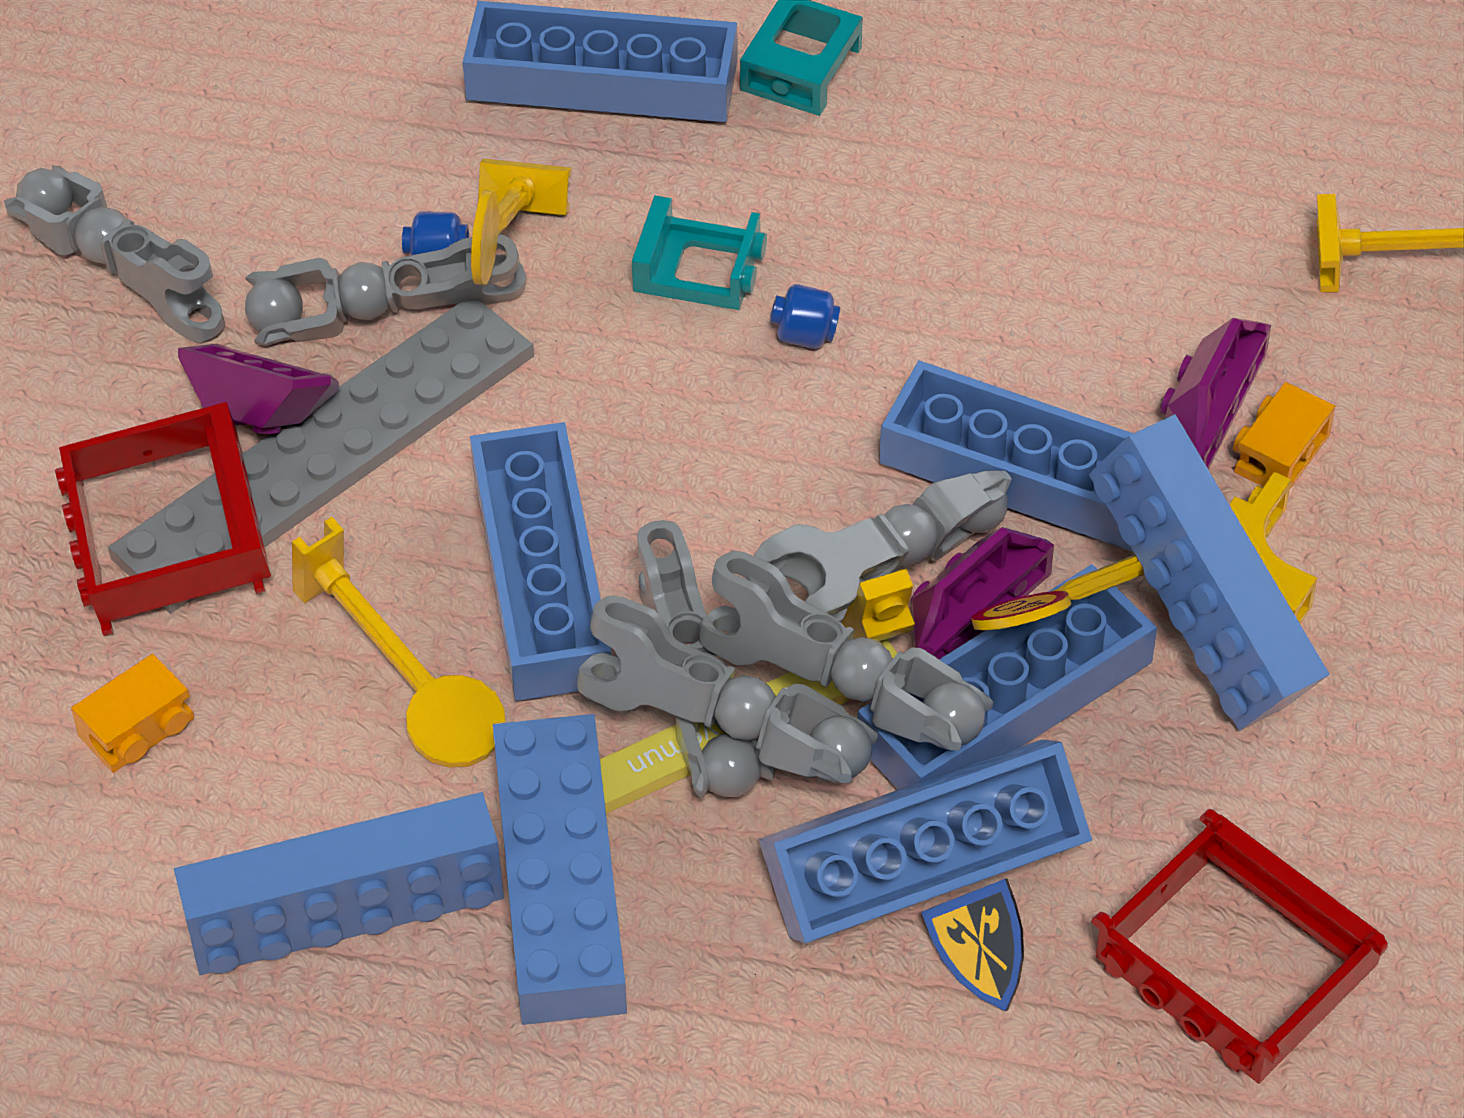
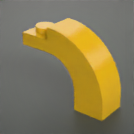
M1274 472L1263 488L1260 486L1254 488L1248 501L1234 496L1230 507L1301 624L1312 608L1317 577L1281 560L1271 550L1266 541V538L1286 511L1291 486V479Z
M907 569L859 583L857 596L852 605L847 608V612L841 621L845 628L851 627L855 629L853 639L865 637L883 641L912 631L915 623L908 604L914 586Z

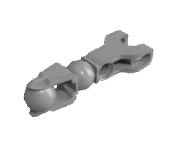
M52 165V170L39 168L26 173L17 184L16 197L4 200L7 213L27 223L31 234L55 253L69 255L75 251H81L86 259L106 264L107 270L110 273L115 274L117 272L119 279L124 284L146 298L166 324L187 339L201 343L215 337L223 330L225 321L221 305L202 286L213 277L207 254L185 239H177L170 243L147 228L135 225L133 221L127 220L122 212L107 208L102 186L99 183L77 172L68 173L61 166ZM72 201L81 207L74 213L69 212ZM195 310L209 318V320L202 323L194 322L189 319V314Z
M503 234L498 235L496 249H501L506 254L495 255L492 274L486 285H476L472 279V237L457 241L442 250L402 257L389 265L388 261L382 262V267L373 263L358 262L347 267L341 275L336 268L331 269L327 260L314 258L280 266L277 271L252 272L245 277V280L253 285L246 296L245 314L248 322L259 331L254 342L262 346H268L292 339L294 342L332 338L338 336L343 331L344 322H348V315L356 319L371 320L382 315L389 307H391L393 312L399 311V306L406 309H422L480 300L485 305L510 301L523 293L527 276L522 264L519 262V253L516 245L509 237ZM514 275L513 282L506 287H498L493 284L507 280ZM408 276H418L421 278V282L416 289L411 291L399 289V285L404 278ZM326 283L323 298L328 304L327 311L324 314L301 319L303 300L295 286Z
M983 471L938 481L927 487L921 496L916 498L913 505L893 506L884 515L880 514L873 519L862 520L833 533L824 532L809 525L797 524L762 542L754 556L777 567L784 577L798 581L808 591L809 597L805 600L806 603L834 616L841 622L847 612V608L852 605L857 596L860 582L897 572L900 565L919 564L928 556L933 561H937L971 535L989 532L999 525L1007 513L1008 495L1006 491L1012 478L1006 471Z
M666 520L653 521L644 525L637 534L638 556L642 566V572L639 574L642 604L655 610L660 615L671 635L676 640L682 643L692 642L693 644L687 645L717 658L728 667L722 658L707 650L700 643V626L703 618L707 615L698 591L691 555L682 530L676 523ZM656 539H665L673 545L674 550L671 555L665 558H657L651 549V542ZM676 716L677 742L688 772L691 773L693 790L700 798H703L708 790L721 797H739L751 791L760 777L773 781L775 768L767 766L760 761V750L756 748L758 738L747 741L732 738L729 734H721L709 740L701 751L696 733L703 722H692Z
M732 551L716 560L712 574L713 588L715 592L732 603L735 608L721 606L715 608L703 618L699 639L700 643L707 650L735 665H752L757 661H768L807 680L820 681V684L825 687L833 680L835 687L848 699L861 702L872 700L870 710L874 712L872 722L876 727L918 743L928 741L944 749L960 751L962 745H966L978 737L985 723V712L991 710L993 701L987 694L964 681L958 671L921 648L912 647L904 653L899 651L892 658L890 651L878 640L865 637L853 639L855 629L851 627L845 628L834 616L799 599L792 592L787 579L777 567L755 556L741 551ZM910 694H913V695H916V696H918V697L924 698L923 703H922L921 701L917 700L916 698H914V697H913L912 695H910Z
M619 596L605 597L594 605L590 619L592 634L614 649L617 656L598 653L592 655L580 666L577 675V688L588 699L615 711L633 710L639 705H651L688 721L703 722L709 728L717 720L720 727L732 738L747 741L758 738L756 748L760 750L759 759L763 764L805 777L818 776L832 782L850 783L852 778L865 770L870 762L872 744L876 742L878 733L863 721L847 714L843 706L808 686L793 684L788 689L782 688L776 696L771 687L760 678L745 675L734 678L736 668L726 667L717 658L676 640L671 635L665 621L655 610Z

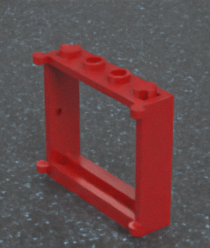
M227 402L59 447L63 467L57 468L55 474L62 496L68 495L70 503L62 505V510L69 532L76 531L77 540L69 542L75 567L77 570L83 569L84 577L77 579V586L83 606H93L100 622L103 636L114 634L111 623L113 620L253 582L256 594L266 592L263 579L272 576L237 429ZM209 446L232 548L102 584L83 491V480Z
M1207 809L1199 819L1207 827L1115 915L1110 917L1100 911L1092 918L1091 923L1099 929L1095 957L1105 964L1106 968L1104 969L1109 974L1117 978L1122 977L1139 990L1143 999L1150 1006L1156 1009H1163L1180 1022L1184 1031L1191 1038L1200 1042L1204 1041L1220 1053L1232 1070L1237 1073L1241 1070L1260 1084L1378 965L1380 956L1388 948V943L1383 934L1230 820L1212 809ZM1209 861H1212L1345 961L1262 1043L1128 940Z

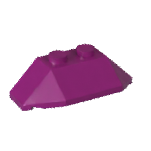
M1232 318L1201 340L1194 356L1186 355L1184 357L1177 377V381H1179L1177 388L1169 387L1164 396L1160 414L1166 415V418L1176 414L1208 470L1267 355L1271 325L1240 318Z
M209 344L178 348V358L203 408L227 402L235 425L250 424L252 425V431L256 433L281 432L282 425L301 423L339 390V381L333 378L332 375L322 374L238 351L223 345Z
M1001 527L977 541L965 553L955 554L947 563L944 571L931 582H923L911 598V616L915 623L911 631L912 647L921 648L937 659H941L986 631L975 630L971 616L989 606L1029 595L1051 575L1054 544L1044 538Z

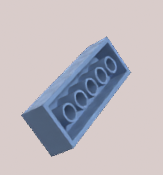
M477 1L463 58L466 100L727 122L738 61L737 22Z
M918 360L881 426V464L932 482L969 473L1006 471L1012 478L1006 491L1008 495L1007 508L1134 552L1131 546L1121 537L1116 520L1106 503L1097 496L1094 483L1089 476V473L1133 433Z
M1176 414L1129 435L1089 473L1097 496L1106 503L1119 526L1121 537L1133 549L1144 568V574L1148 583L1157 590L1169 611L1172 624L1184 636L1194 653L1198 668L1208 677L1220 698L1223 711L1232 718L1239 731L1284 709L1330 675Z
M565 422L470 436L473 471L514 699L519 701L578 692L577 675L580 666L592 655L598 653L611 655V647L594 637L590 629L593 607L601 598Z
M1091 564L1050 591L1058 589L1073 578L1097 570V568ZM1113 586L1085 598L1071 600V605L1068 608L1054 615L1017 626L986 630L939 659L958 671L964 681L987 694L993 701L991 710L985 712V723L978 737L968 744L962 745L960 751L944 749L928 741L918 743L876 727L872 722L874 712L870 710L872 703L870 702L859 709L857 714L859 720L869 725L878 733L876 742L872 744L870 760L899 790L1022 747L1150 665L1153 661L1157 627L1118 588ZM910 694V695H912L914 698H916L917 700H919V701H921V702L923 703L924 698H921V697H918V696H916V695Z
M595 714L493 724L521 1023L526 1025L627 1014L625 976Z
M1042 739L759 838L758 840L789 938L808 943L1090 842L1092 837L1062 742Z
M483 792L174 868L199 976L212 972L226 973L237 966L264 959H281L291 952L315 946L329 947L340 940L363 934H380L386 932L391 927L414 921H432L442 914L466 908L479 909L488 906L494 901L504 899L498 841Z

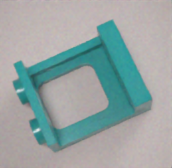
M778 0L740 59V91L820 116L827 106V86L849 51L859 53L862 49L863 17L811 0ZM785 30L826 43V46L820 54L811 55L775 43V40L780 32Z
M654 195L632 259L633 292L740 310L745 293H752L755 286L757 267L754 266L755 260H763L766 251L767 233L760 232V213L751 212L746 229L673 217L672 198ZM694 246L738 254L730 277V288L676 278L684 250Z

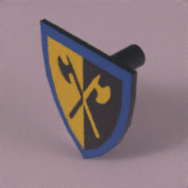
M1005 878L921 913L942 961L956 979L981 1000L1004 1011H1008L1020 983L1024 960V940L1017 903L1008 879Z

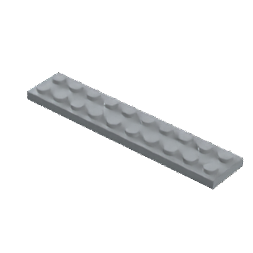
M480 300L460 302L339 386V390L301 423L281 426V432L268 435L245 451L243 458L264 547L533 358V344ZM212 474L108 546L111 560L126 574L132 576L231 549L232 544L216 474ZM192 599L163 606V608L172 614Z

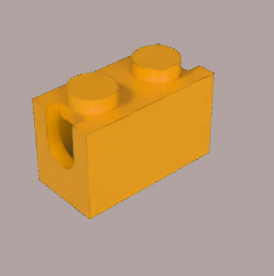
M1285 381L1274 397L1271 395L1265 397L1258 409L1256 421L1251 427L1245 425L1238 433L1233 445V451L1241 454L1235 465L1234 473L1264 487L1272 474L1276 472L1291 479V489L1329 438L1336 405Z
M153 653L71 707L78 737L112 773H115L128 763L138 761L147 750L166 737L179 733L188 722L194 719L193 711L184 702V700L190 697L188 689Z

